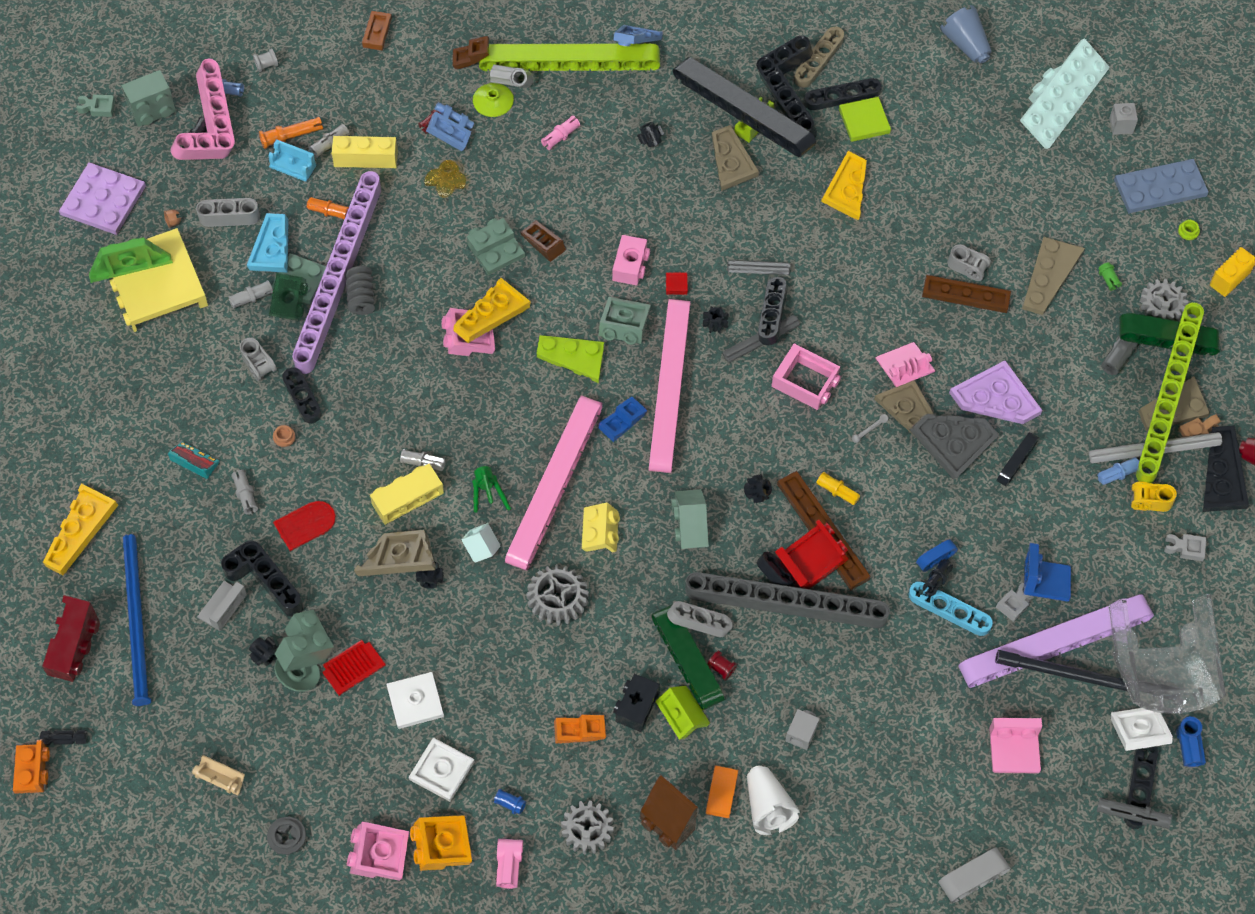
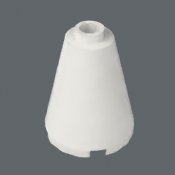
M753 767L747 775L753 827L761 835H772L770 830L779 828V833L785 831L798 821L799 809L768 767Z

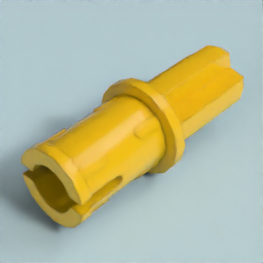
M825 472L819 476L816 482L817 485L831 492L832 496H839L852 505H855L860 498L858 493L844 485V481H838Z

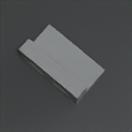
M223 581L197 618L221 631L247 596L244 586L238 582L232 586Z

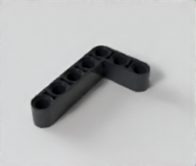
M799 35L758 59L756 66L761 80L784 115L803 128L810 127L808 131L816 138L817 130L813 118L784 76L785 73L812 57L813 51L809 38Z

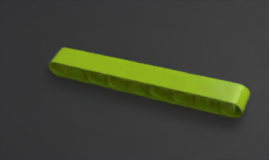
M651 43L631 44L630 46L619 44H489V55L479 61V68L483 71H488V69L491 71L493 65H500L525 70L530 69V71H549V69L550 71H569V69L571 71H589V69L591 71H609V69L611 71L630 69L657 70L660 67V48L658 45Z
M1192 302L1187 304L1180 320L1137 467L1136 478L1139 482H1154L1161 464L1204 315V309L1198 303ZM1193 314L1197 318H1191L1188 315ZM1183 333H1188L1191 337H1185ZM1177 352H1183L1186 356H1180ZM1171 371H1177L1180 375H1174ZM1166 390H1171V391H1173L1175 394H1174V395H1169V394H1167L1165 391H1166ZM1160 410H1167L1169 414H1163ZM1154 429H1160L1164 433L1158 434L1154 431ZM1148 449H1156L1158 453L1153 454ZM1148 468L1153 473H1145L1142 469Z

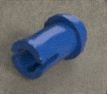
M502 789L498 790L494 798L495 804L511 810L514 815L516 813L521 814L526 805L523 797H516Z

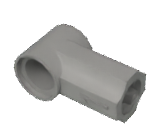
M493 65L490 71V82L520 88H528L533 83L532 73L525 69ZM523 73L525 79L522 83H519V76Z

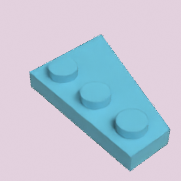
M266 213L246 265L249 270L288 271V218L285 214Z

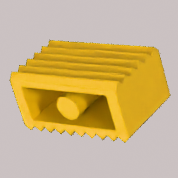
M1239 247L1236 253L1231 255L1220 268L1215 270L1210 286L1226 297L1252 272L1255 265V257L1244 248Z

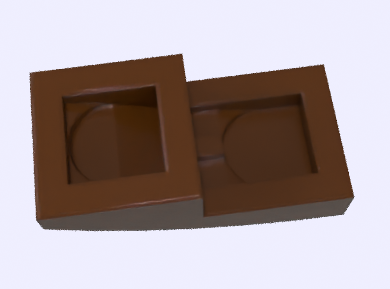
M489 37L471 39L468 46L453 49V67L455 69H462L489 55Z

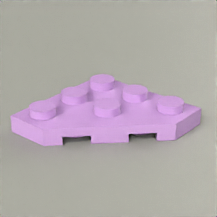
M1006 361L951 388L949 392L961 410L1024 424L1042 413L1040 406Z

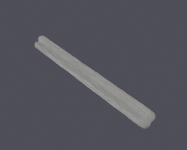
M1217 432L1167 439L1164 453L1219 446L1222 443V436ZM1144 443L1090 450V463L1141 457ZM1148 449L1153 454L1158 453L1156 449Z

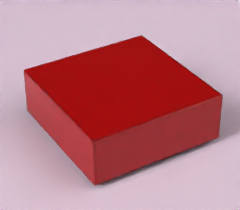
M666 273V295H687V273Z

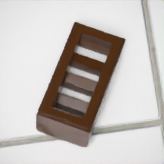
M537 220L520 232L550 262L566 250L563 240ZM539 230L538 233H536L534 236H531V234Z

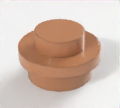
M281 425L274 431L273 440L280 447L290 446L295 441V432L291 427Z

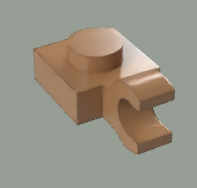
M1215 414L1203 423L1199 418H1196L1180 426L1178 430L1183 437L1209 434L1212 427H1219L1217 424L1221 423V421Z

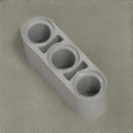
M252 198L202 200L196 206L199 221L206 227L252 225L260 220L258 204Z
M995 847L945 875L938 883L950 902L955 903L959 901L957 898L961 900L978 890V886L982 888L999 878V874L1000 876L1006 874L1011 868L999 849Z

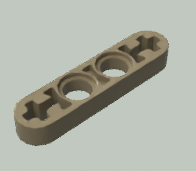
M829 28L812 49V57L799 66L794 77V82L797 86L802 88L810 86L844 40V31L841 28ZM835 35H838V37H835V38L833 39L832 43H831V42H830V41H831V37H832V36L834 37ZM828 48L830 52L821 53L819 49ZM811 61H816L819 63V66L812 67L809 65V63ZM806 71H808L807 78L800 79V77H804Z

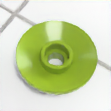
M498 83L485 84L478 88L473 95L475 109L480 114L488 117L504 115L511 109L514 102L510 89Z

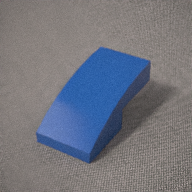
M630 397L618 405L612 415L601 421L598 428L614 442L635 425L647 413V410L637 400Z

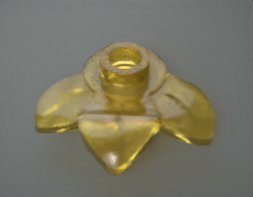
M445 160L440 164L439 168L432 169L427 173L424 185L436 186L438 195L446 198L454 192L455 188H465L466 177L459 172V167L454 161Z

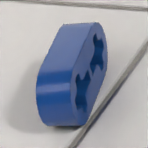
M951 539L946 540L921 555L916 563L923 572H926L938 565L941 560L953 556L958 548Z

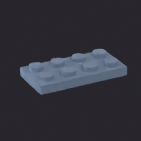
M1194 159L1116 175L1114 178L1128 214L1206 197L1209 193Z

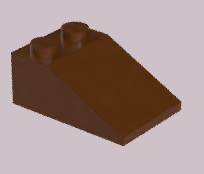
M660 775L640 811L641 824L649 832L652 830L656 832L664 846L668 848L671 846L676 850L695 830L698 807Z

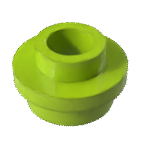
M1186 220L1179 225L1178 233L1185 240H1194L1198 237L1200 229L1197 222Z

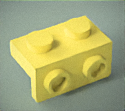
M602 503L584 508L582 549L584 551L607 548L611 552L617 551L620 516L618 511L610 504Z

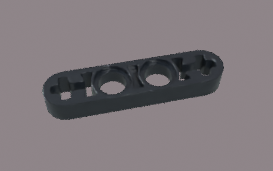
M869 78L811 90L805 94L804 105L809 110H820L875 98L880 95L882 85L879 80ZM855 90L858 92V94L855 96H851L847 93V91ZM836 94L839 98L832 100L828 98V95Z
M773 277L767 283L758 328L759 341L763 345H773L779 338L787 295L786 280L782 277ZM776 286H779L778 293L774 290L776 289ZM775 300L780 302L777 305L769 304L771 301ZM770 316H774L777 318L774 321L766 320V318ZM768 329H771V333L767 336Z
M1157 746L1149 747L1148 750L1152 753L1148 755L1147 761H1142L1144 758L1143 748L1135 749L1126 804L1144 807L1145 809L1146 806H1150L1158 756ZM1138 768L1146 769L1149 777L1146 779L1140 778L1136 770ZM1133 791H1143L1145 800H1136L1133 796ZM1124 818L1126 825L1132 829H1139L1144 826L1142 822H1134Z

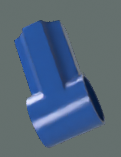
M1191 716L1182 720L1177 727L1176 735L1180 740L1184 766L1198 767L1206 763L1201 738L1202 724L1197 718ZM1184 727L1192 728L1194 734L1187 733Z

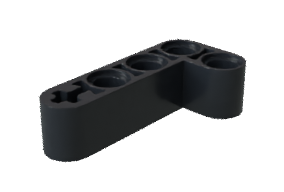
M253 540L246 541L223 557L221 566L228 580L237 581L251 572L287 616L292 617L294 614L302 612L303 603L299 592L259 543ZM251 552L257 553L255 556L252 557L247 556ZM233 565H237V566H238V567H237L236 569H234V570H229V567H230V566H233ZM265 568L270 569V570H269L268 572H266V573H261V572H260L261 570H263V569H265ZM276 585H283L280 589H273ZM287 596L289 597V600L293 603V605L290 602H287Z

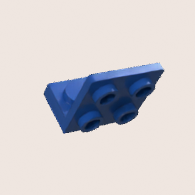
M1030 543L1024 566V595L1070 601L1071 567L1043 562V555L1039 554V544Z

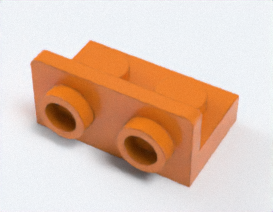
M37 740V745H16L13 792L15 794L44 792V784H48V771L45 770V763L50 760L49 747H46L43 740Z

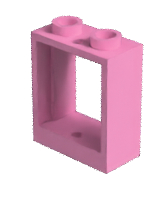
M793 344L773 375L772 387L818 410L821 404L825 405L829 400L831 388H836L841 379V376H839L840 366ZM797 362L828 377L818 396L786 380Z

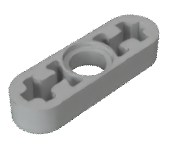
M681 601L675 602L667 612L668 618L672 623L717 637L726 636L733 626L731 619L725 614ZM695 615L702 617L705 623H700Z

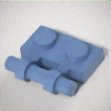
M438 102L434 109L441 114L435 112L432 115L426 132L463 151L471 134V131L468 129L473 127L474 122L469 120L468 116L463 113L460 115L453 111L449 105L446 104L444 106Z

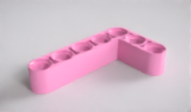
M205 59L196 73L207 133H181L177 135L171 147V154L179 160L223 159L229 155L235 144L220 67L215 60Z

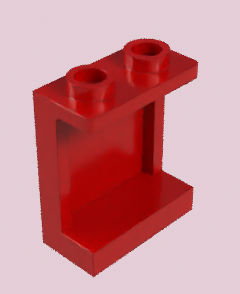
M817 520L816 527L788 548L780 547L775 551L802 589L809 590L849 560L845 554L848 549L841 540L837 542L834 540L832 535L835 532L827 522L823 525L820 520Z

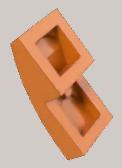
M581 715L580 718H556L554 720L555 743L588 742L606 738L604 715Z
M715 766L706 814L724 818L730 817L738 770Z

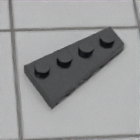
M1235 425L1212 427L1211 433L1219 432L1222 436V443L1219 446L1209 447L1202 512L1248 509L1249 502Z

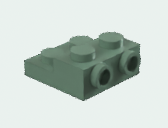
M494 218L487 223L486 227L482 229L474 228L467 236V245L488 275L525 257V252L514 238V232L504 218L500 220Z
M608 297L600 320L599 336L609 341L618 339L630 345L635 343L641 344L651 305Z

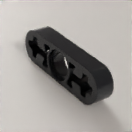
M295 367L286 369L282 375L283 382L304 422L316 423L321 418V410L302 372ZM293 375L296 377L297 386H294L289 376ZM299 392L308 393L307 398L303 400L296 398ZM308 404L311 410L314 411L312 416L307 412L306 405Z
M1031 432L1026 435L1000 472L996 480L1005 487L1009 485L1020 469V464L1023 465L1039 440L1038 436Z

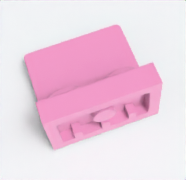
M993 718L989 728L992 771L994 773H1040L1038 735L1042 729L1041 718Z

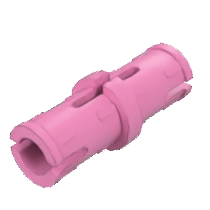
M571 116L563 124L555 126L554 131L542 138V145L544 147L548 145L546 148L550 150L561 140H566L567 136L576 128H579L580 122L577 118L575 119V116Z

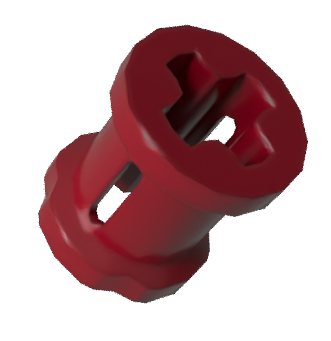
M719 650L714 653L707 664L710 669L712 668L721 674L722 679L725 681L729 679L738 666L737 663H732L723 657L722 652Z

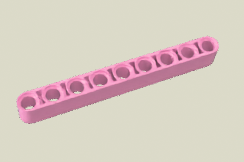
M668 300L649 471L671 473L690 301Z
M585 396L579 398L510 545L505 563L526 571L529 569L530 565L528 564L532 563L539 547L537 544L540 545L548 528L546 525L549 526L556 511L554 507L558 506L565 491L563 488H566L573 474L572 469H575L582 454L580 451L583 452L590 437L589 433L592 432L597 422V415H600L603 403Z

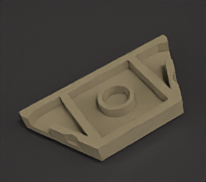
M424 530L384 533L377 541L376 546L371 548L366 554L369 559L362 567L357 565L354 572L357 576L435 570L436 566L428 535Z

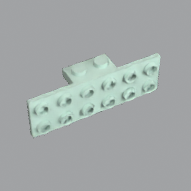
M1086 39L1080 40L1060 67L1050 68L1043 74V80L1033 87V93L1029 97L1033 104L1020 119L1021 123L1045 149L1051 147L1109 69V65Z

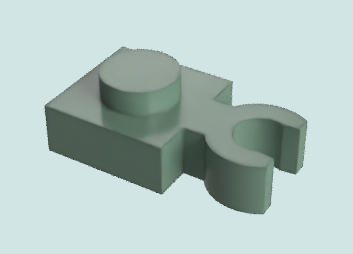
M93 94L92 99H88L85 96L78 97L79 103L84 104L83 106H76L78 113L84 114L90 111L92 116H113L114 95Z

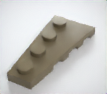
M1043 237L1022 309L1043 315L1085 248Z

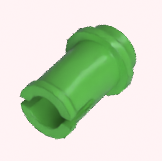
M1107 262L1098 268L1099 275L1103 276L1109 290L1112 291L1116 289V285L1118 288L1121 287L1122 283L1114 271V265Z

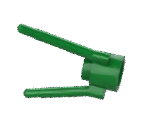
M488 466L477 468L474 471L475 479L472 480L474 487V512H478L479 487L482 490H486L489 503H493L490 489L493 485L508 511L511 510L497 481V476L492 473V469Z

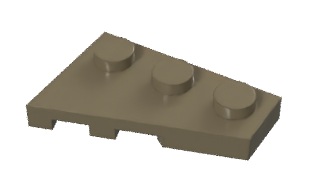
M731 125L712 132V142L721 191L758 176V169Z
M1192 377L1183 384L1172 425L1192 421L1196 418H1206L1210 414L1195 377ZM1170 390L1169 392H1167V394H1169V395H1174V394H1175V393H1174L1173 391H1171V390ZM1157 399L1139 410V415L1146 431L1149 430ZM1160 410L1163 414H1169L1167 410Z

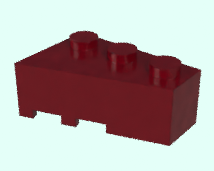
M64 595L62 602L66 604L62 618L57 617L55 624L59 625L55 639H50L42 667L48 676L74 682L76 675L79 676L82 671L83 657L90 652L91 638L93 634L98 632L100 621L89 601Z

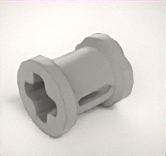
M272 48L269 49V52L253 55L258 72H262V69L273 65L275 67L278 66V61Z

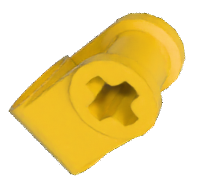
M1136 482L1132 485L1134 500L1131 502V507L1135 510L1169 511L1176 499V490L1168 484ZM1161 496H1164L1169 500H1163Z

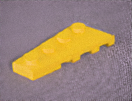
M500 278L496 285L487 291L483 299H479L475 303V307L472 310H468L454 324L453 331L469 343L530 308L531 301Z
M83 484L78 489L77 499L73 500L70 505L71 511L67 519H64L60 526L61 531L58 537L54 538L43 561L47 568L61 575L67 572L118 507L115 500Z

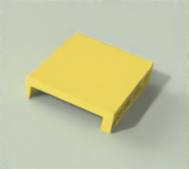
M178 228L147 239L171 254L173 263L113 277V279L109 280L113 291L119 292L120 296L116 297L120 309L125 308L126 313L123 314L126 325H132L134 332L137 331L136 324L197 302L200 308L208 306L206 296Z

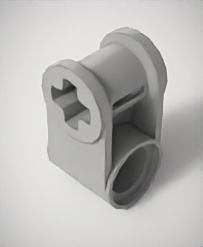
M959 244L951 249L947 263L950 269L966 275L975 281H981L986 267H989L991 264V260L987 255Z
M246 338L241 341L240 351L242 359L257 381L261 380V377L270 371L275 372L277 370L271 357L264 351L256 339ZM249 350H255L252 353H247Z

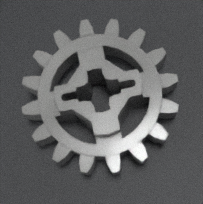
M1156 279L1154 285L1149 282L1147 288H1144L1139 301L1142 303L1141 310H1147L1145 316L1152 315L1161 319L1173 321L1175 318L1179 320L1185 306L1188 304V300H1186L1187 293H1181L1183 287L1176 288V282L1174 281L1168 284L1167 279H1164L1163 283Z
M580 801L579 808L577 809L572 805L570 807L571 814L566 812L564 814V818L567 821L561 822V828L565 829L562 831V837H568L566 845L574 844L573 851L575 852L582 848L583 854H586L587 849H591L592 853L595 854L596 847L603 850L605 848L604 841L610 843L611 837L609 834H613L614 827L610 826L613 824V818H607L609 815L608 809L601 811V804L599 803L596 807H593L592 801L588 802V806H584L582 801ZM593 815H596L601 821H597ZM586 824H590L588 831L584 830ZM573 833L578 834L581 840L576 838Z

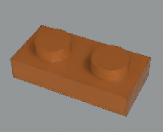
M371 11L362 41L363 48L383 51L392 20L391 14Z

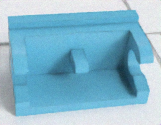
M276 140L274 143L275 152H269V168L307 182L316 167L314 154Z

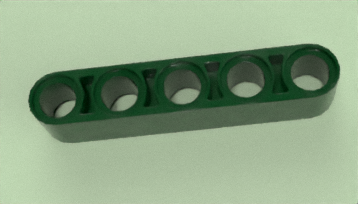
M1125 313L1119 317V336L1123 341L1172 350L1180 322ZM1200 326L1193 354L1206 355L1209 353L1211 356L1217 355L1220 352L1219 330ZM1183 333L1185 337H1191L1190 334Z
M672 605L652 613L651 617L654 625L658 626L657 630L665 645H669L667 648L675 663L679 664L678 668L686 683H690L688 686L697 703H701L699 705L700 708L706 710L724 701L723 692L688 629L676 625L669 620L667 612Z

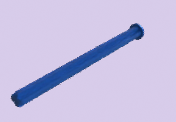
M129 534L123 536L134 684L132 704L134 706L149 705L151 698L148 697L137 544L135 535Z

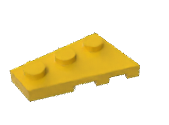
M848 151L821 202L859 220L867 160Z

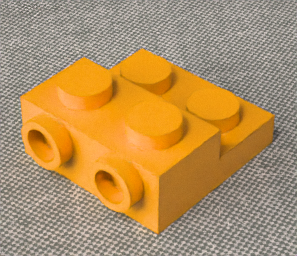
M465 815L421 817L411 827L410 837L412 841H416L417 849L414 851V862L419 864L420 871L442 870L446 866L469 865L472 862Z

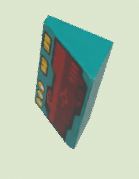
M184 442L179 443L168 453L171 461L206 479L209 478L220 462Z

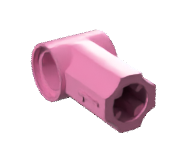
M498 839L497 887L507 889L518 887L519 863L522 862L523 840Z

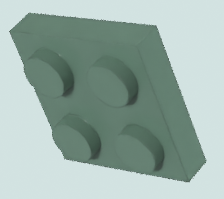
M290 253L288 256V271L279 272L271 287L274 292L311 305L326 266Z

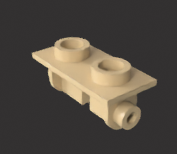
M205 755L202 756L200 765H196L192 771L195 778H201L227 790L229 794L232 792L236 795L240 793L245 774Z

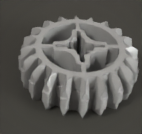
M556 564L555 570H551L547 566L546 573L539 570L538 577L533 576L531 578L532 584L527 586L529 592L526 593V597L529 600L528 607L533 608L532 614L534 616L539 614L540 621L547 618V624L549 625L553 620H556V624L559 626L561 620L564 619L565 623L568 624L570 622L569 617L576 620L578 618L577 613L583 614V607L588 604L586 598L589 597V592L586 590L587 583L582 582V575L576 576L575 569L568 572V567L565 565L563 570H559V566ZM550 584V588L544 591V594L539 595L542 588ZM554 588L556 593H559V596L561 595V601L559 597H556V594L554 595ZM576 594L574 601L568 606H565L566 600L570 599L572 595ZM549 605H553V606H555V607H557V608H551V607H548V606H549Z

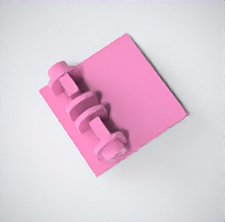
M914 342L876 357V360L896 387L935 372L929 363L932 361L931 355L929 353H922Z

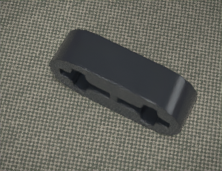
M763 552L756 562L760 570L772 584L790 587L794 583L792 574L774 554Z

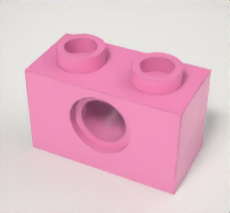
M622 235L613 266L612 281L638 286L639 278L643 279L645 274L643 263L648 261L650 249L647 248V239Z

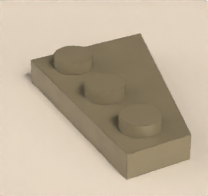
M915 380L877 394L874 398L878 404L910 433L909 429L923 415L934 414Z

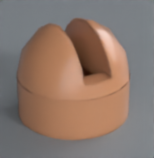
M177 210L164 211V218L169 228L181 222V217L177 218L176 216L180 214Z

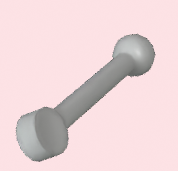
M882 414L874 424L860 434L853 435L852 441L858 443L864 435L881 423H886L888 416Z

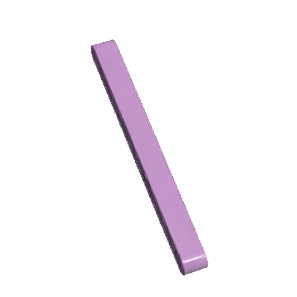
M373 171L365 172L359 180L292 356L294 365L302 374L310 373L315 367L346 285L345 274L353 267L381 193L379 176Z

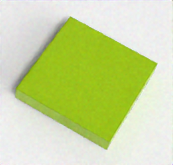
M879 97L839 105V111L851 142L890 134L891 128Z

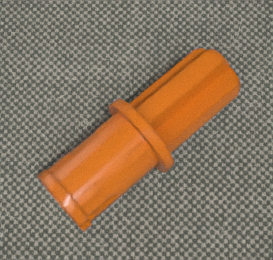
M311 197L307 202V209L323 213L326 217L330 215L343 220L349 207L334 204L331 200L327 202Z

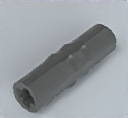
M1119 336L1101 364L1103 371L1109 375H1117L1138 343L1123 341Z

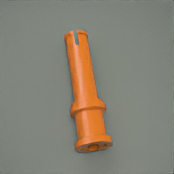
M320 117L284 128L276 126L275 129L270 131H259V137L263 148L267 149L276 140L286 142L290 138L323 130V125L319 124L322 122Z

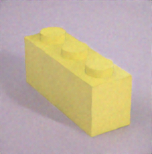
M333 136L332 158L334 167L397 168L398 148L396 137Z
M427 464L415 468L412 473L406 476L396 478L393 483L385 487L377 488L370 494L373 507L386 525L444 494L442 482L431 465Z

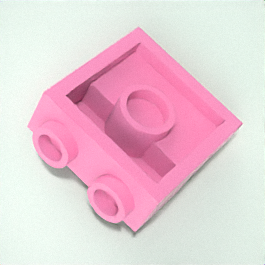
M450 308L446 316H443L441 323L442 329H446L443 345L448 348V354L469 356L471 352L493 354L495 351L493 329L467 343L453 329L454 324L468 310Z
M367 822L359 824L357 829L354 828L351 834L350 841L355 844L353 852L349 853L347 859V866L351 867L350 873L370 878L379 876L400 881L403 876L409 831Z

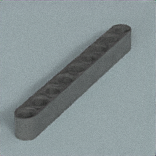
M693 572L686 578L685 593L693 600L871 628L884 627L890 613L889 606L879 600ZM698 584L701 587L698 589H694L691 587V585ZM719 587L722 588L724 591L715 592L713 589ZM743 591L746 595L739 596L736 592ZM764 594L767 595L769 598L761 599L759 595ZM783 598H788V599H790L792 602H790V603H785V602L782 601V599H783ZM805 602H812L815 606L809 607L805 605ZM834 605L838 609L830 610L827 606ZM858 609L861 613L854 614L850 610ZM879 612L883 617H876L873 613Z

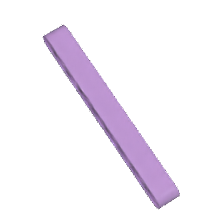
M1137 595L966 659L958 667L968 687L972 688L975 687V684L978 686L996 679V676L999 678L1017 671V668L995 663L998 649L1044 661L1059 655V652L1062 654L1080 647V644L1084 646L1100 640V637L1105 638L1121 632L1120 629L1124 631L1142 624L1141 621L1145 623L1152 619L1154 614L1144 596Z

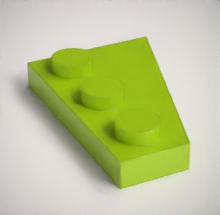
M540 335L537 358L558 367L572 370L575 374L584 375L591 378L592 381L599 383L604 342Z

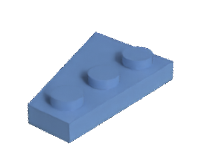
M623 25L615 31L613 40L619 41V45L630 46L631 44L661 40L663 32Z

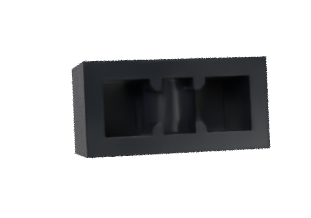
M634 673L631 681H626L622 691L625 695L622 701L618 700L616 702L613 713L616 714L615 722L642 732L660 693V683ZM636 699L640 700V702H636L635 705L632 704V702H635Z

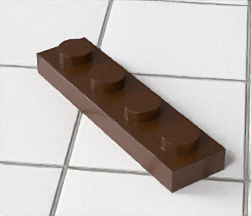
M926 275L922 297L1007 313L1011 291Z

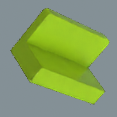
M687 686L670 687L655 701L679 740L688 737L696 728L707 727L710 724Z

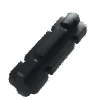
M74 730L54 731V733L42 731L40 733V740H43L45 745H51V743L54 745H71L74 742L76 744H86L88 735L86 730H77L76 733H74Z

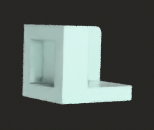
M488 523L470 529L462 538V542L474 562L492 557L500 548V543Z

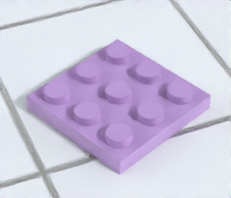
M88 163L60 208L59 213L62 216L117 235L146 184L144 181Z

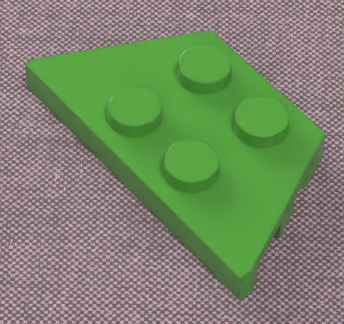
M146 238L110 244L100 248L89 272L90 282L93 283L173 263L171 254Z

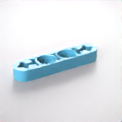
M915 582L911 585L909 598L913 603L976 635L984 636L990 632L993 622L986 613L940 590H937V593L931 596L930 603L926 601L929 595L925 594L927 589L923 591V595H920V597L916 596V591H919V589L923 590L925 583ZM942 599L945 601L946 607L937 608L934 605V601ZM962 609L967 613V617L959 619L955 616L954 612ZM971 614H972V615H974V618H973V620H972V622H971V624H970V623H968V622H969L970 617H971ZM981 620L985 621V626L982 629L978 627V623Z

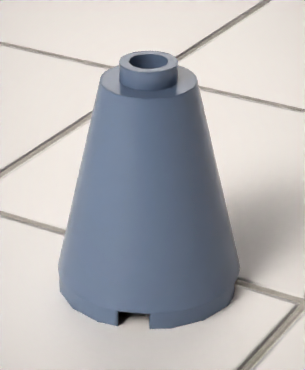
M970 5L971 9L967 10L964 7L946 19L947 24L945 27L941 25L940 30L974 63L979 62L982 64L990 58L989 55L992 51L975 6Z

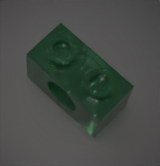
M276 273L269 316L299 322V318L304 314L303 296H306L308 292L306 279ZM293 292L294 300L291 303H287L285 300L286 295Z

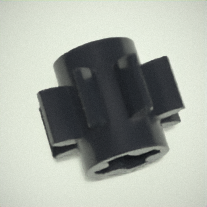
M649 122L639 128L641 133L637 137L641 144L653 147L662 142L661 136L664 135L661 125L658 126L654 122Z
M710 306L708 312H703V327H708L709 333L718 331L720 334L723 327L728 328L727 320L729 314L724 313L721 306L719 308Z
M762 474L747 478V483L744 485L746 497L748 499L753 498L754 503H761L769 499L768 496L772 492L770 481L763 479Z
M435 562V570L416 572V581L420 582L421 587L433 589L437 587L438 582L443 583L444 572L443 568H439V563Z
M259 637L250 645L249 650L252 653L249 656L256 665L259 666L261 663H264L267 666L276 659L275 652L278 646L270 637H267L266 640Z

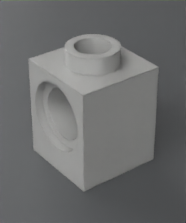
M1134 103L1113 105L1109 117L1113 135L1133 134L1138 121Z
M797 709L785 741L808 750L820 718L816 717L811 711Z

